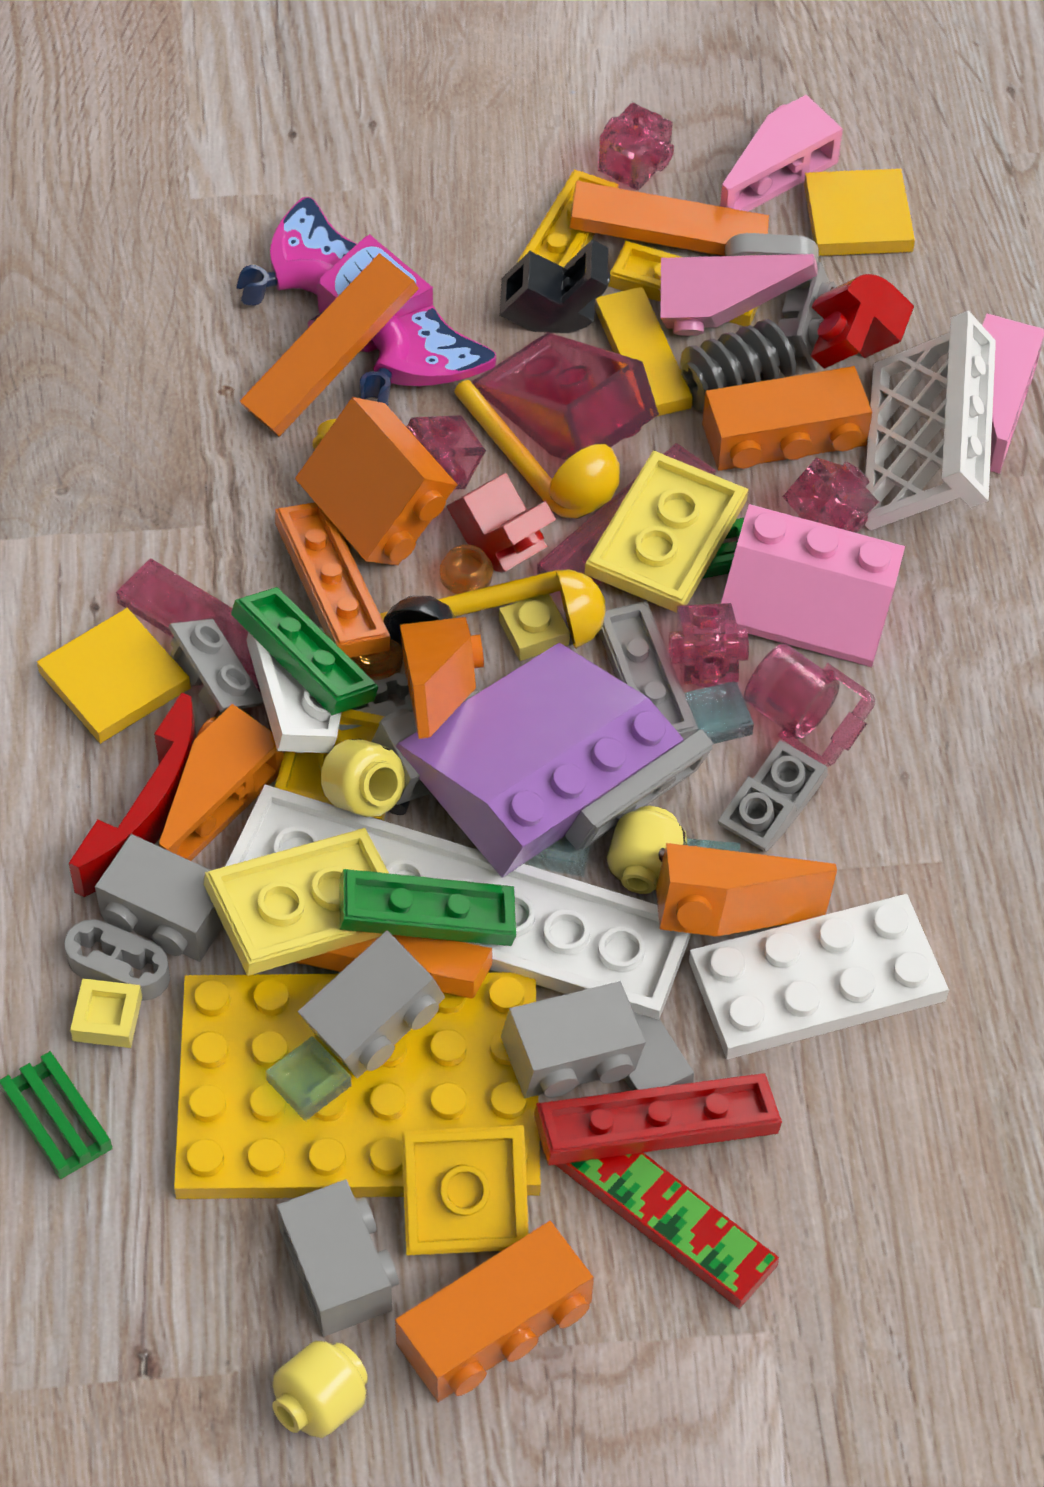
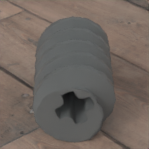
M769 319L759 320L753 327H740L736 334L733 332L724 333L718 340L707 339L702 342L700 347L696 345L688 346L682 351L680 358L681 375L693 396L692 406L697 411H704L705 391L742 385V380L744 384L761 382L760 374L764 381L779 379L778 368L785 377L794 376L796 372L795 356L787 337L779 326Z

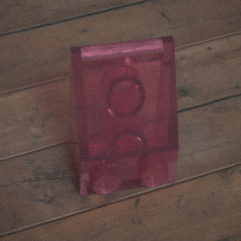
M549 332L472 381L473 385L487 401L550 455L563 460H567L581 449L594 444H606L612 447L622 439L636 435L643 425L659 415L643 361Z

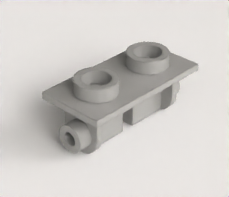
M817 262V276L788 290L782 310L785 319H780L778 324L787 337L794 356L806 357L811 370H817L818 363L811 357V354L819 336L817 334L818 327L824 320L812 308V305L820 295L836 288V284L829 281L822 262Z
M214 619L171 623L168 628L174 636L170 642L173 647L171 656L190 677L192 686L204 684L198 696L209 712L210 718H218L231 704H234L239 709L264 705L261 694Z

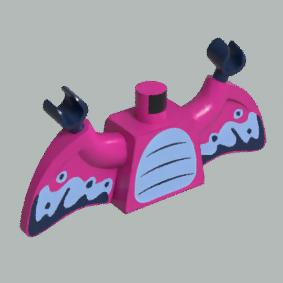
M312 197L301 198L279 223L270 247L272 271L266 272V270L257 265H248L239 274L236 288L243 289L241 301L245 305H259L264 299L266 288L276 286L278 291L303 289L318 295V311L320 314L308 321V328L379 253L415 281L419 288L416 293L361 350V352L369 353L378 349L380 356L374 365V372H368L361 376L358 398H378L377 402L385 403L388 406L391 383L406 386L450 383L481 374L494 368L496 365V353L492 349L460 334L446 324L433 306V287L370 234L364 237L358 244L341 235L330 224Z

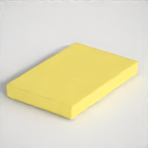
M653 450L586 561L584 574L682 615L745 505L749 489Z
M366 828L205 872V889L247 976L382 935L379 933L340 930L339 879L343 869L389 873Z

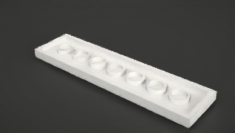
M266 784L226 866L366 828L389 874L514 886L516 938L512 946L465 942L492 948V966L490 970L495 972H513L536 979V985L565 994L621 981L633 1012L657 1020L661 1017L692 934L660 930L658 905L526 864H522L502 878L477 849L373 817H364L334 805Z

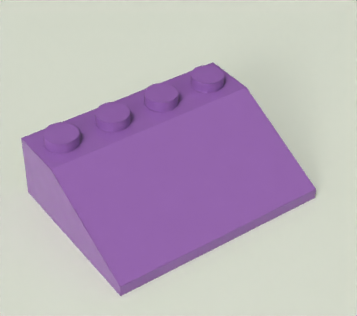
M559 642L463 702L430 738L419 739L418 733L415 732L399 742L396 748L420 775L419 779L503 878L563 838L584 808L680 744L684 739L647 696Z

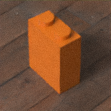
M356 397L350 399L295 477L296 481L365 561L399 565L402 560L413 552L420 535L431 520L443 511L446 500L458 485L385 403Z

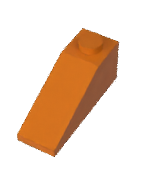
M466 617L400 625L405 676L419 739L430 738L476 689L474 669L484 667L483 648L480 634L470 635Z
M231 704L218 718L212 717L202 725L194 739L159 841V847L192 861L261 794L265 784L270 785L277 779L284 751H277L272 731L234 704Z
M666 843L656 888L660 930L723 936L800 922L826 915L837 873V866L835 863Z

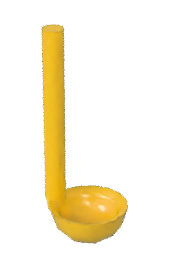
M464 380L456 386L454 393L539 497L544 502H547L551 511L562 518H580L601 508L611 500L619 485L620 464L611 447L606 444H594L581 449L569 457L560 466L554 477L551 478L471 381Z
M570 569L554 570L437 599L447 604L455 617L560 591L568 628L575 649L588 643L603 627L606 612L605 599L597 584L591 577ZM388 611L380 613L382 620L384 619Z

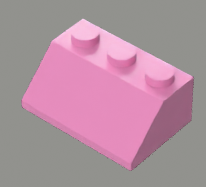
M749 504L715 625L872 667L896 585L905 546Z

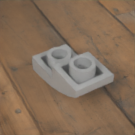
M779 740L754 778L747 777L719 818L718 824L762 851L767 852L790 827L828 775L827 766L784 741Z

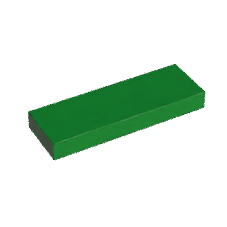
M278 587L234 601L231 615L332 716L375 700L379 686Z
M343 869L339 879L340 930L383 934L388 930L391 935L512 946L516 938L514 886Z

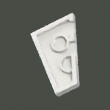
M248 632L246 641L277 751L329 753L335 745L341 713L332 716Z

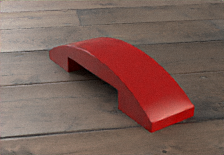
M181 692L154 733L159 765L118 828L97 819L69 861L74 893L86 897L96 892V884L131 834L152 844H155L160 839L194 739L196 738L191 696Z

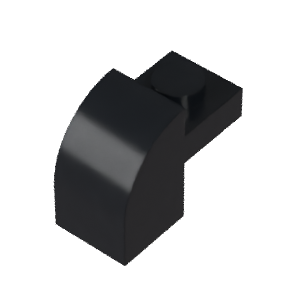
M592 239L564 267L529 251L501 278L499 316L534 332L572 333L589 326L594 322L595 299L605 292L610 281V272L608 271L609 248Z

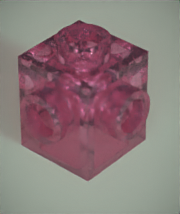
M632 102L618 117L613 116L607 122L603 133L600 135L598 171L639 191L657 171H663L673 157L674 145L671 144L673 122L658 113Z
M455 415L411 418L407 428L458 484L454 490L466 489L486 450L463 417Z
M817 457L782 496L799 515V518L854 533L863 528L868 520V514L879 502L866 488L869 484V479L856 466L849 462L840 465Z
M731 603L677 606V631L669 632V657L671 664L680 665L684 685L695 684L700 687L711 688L726 682H739V661H748L749 641L747 629L738 628Z

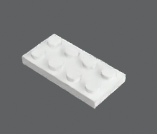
M908 894L692 949L689 956L690 966L727 1060L945 1002L949 992Z

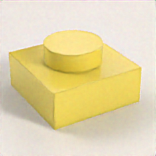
M550 594L526 599L499 608V622L519 661L540 655L559 642L564 646L569 645L570 632Z
M82 978L70 1029L72 1040L131 1048L142 1001L141 986Z

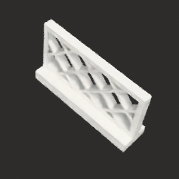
M969 310L951 317L950 333L874 363L870 406L872 418L868 435L862 523L870 531L961 498L970 508L989 501L996 340ZM949 353L948 359L937 373L930 370L940 356ZM909 369L893 391L889 389L890 376ZM923 377L930 380L914 401L907 399L908 395ZM946 388V398L935 412L928 410L927 408ZM899 406L907 408L890 430L887 429V421ZM921 416L927 419V422L911 441L904 438ZM944 428V438L931 453L925 450L926 446L940 429ZM900 445L905 448L887 470L884 469V461L896 446ZM918 456L925 459V462L908 482L901 478ZM941 468L943 484L923 491L924 486ZM895 485L902 488L890 504L881 507L882 500Z

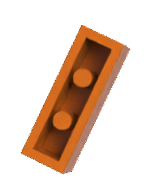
M855 366L707 390L705 391L702 425L718 471L733 468H749L756 464L785 459L796 460L808 455L832 451H848L855 447L867 446L872 410Z
M550 1220L396 1318V1345L437 1402H440L452 1393H455L456 1396H462L476 1388L485 1379L486 1371L504 1359L514 1362L528 1354L537 1345L539 1336L556 1325L560 1328H567L581 1319L589 1310L590 1303H592L594 1277Z

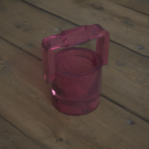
M787 644L778 645L764 657L750 677L743 698L748 705L782 728L777 736L827 767L832 766L837 761L844 749L850 750L866 727L867 723L864 721L875 705L874 695L866 688L829 663L823 669ZM840 681L862 696L853 711H849L830 738L832 740L821 756L798 739H803L809 735L825 718L839 693Z

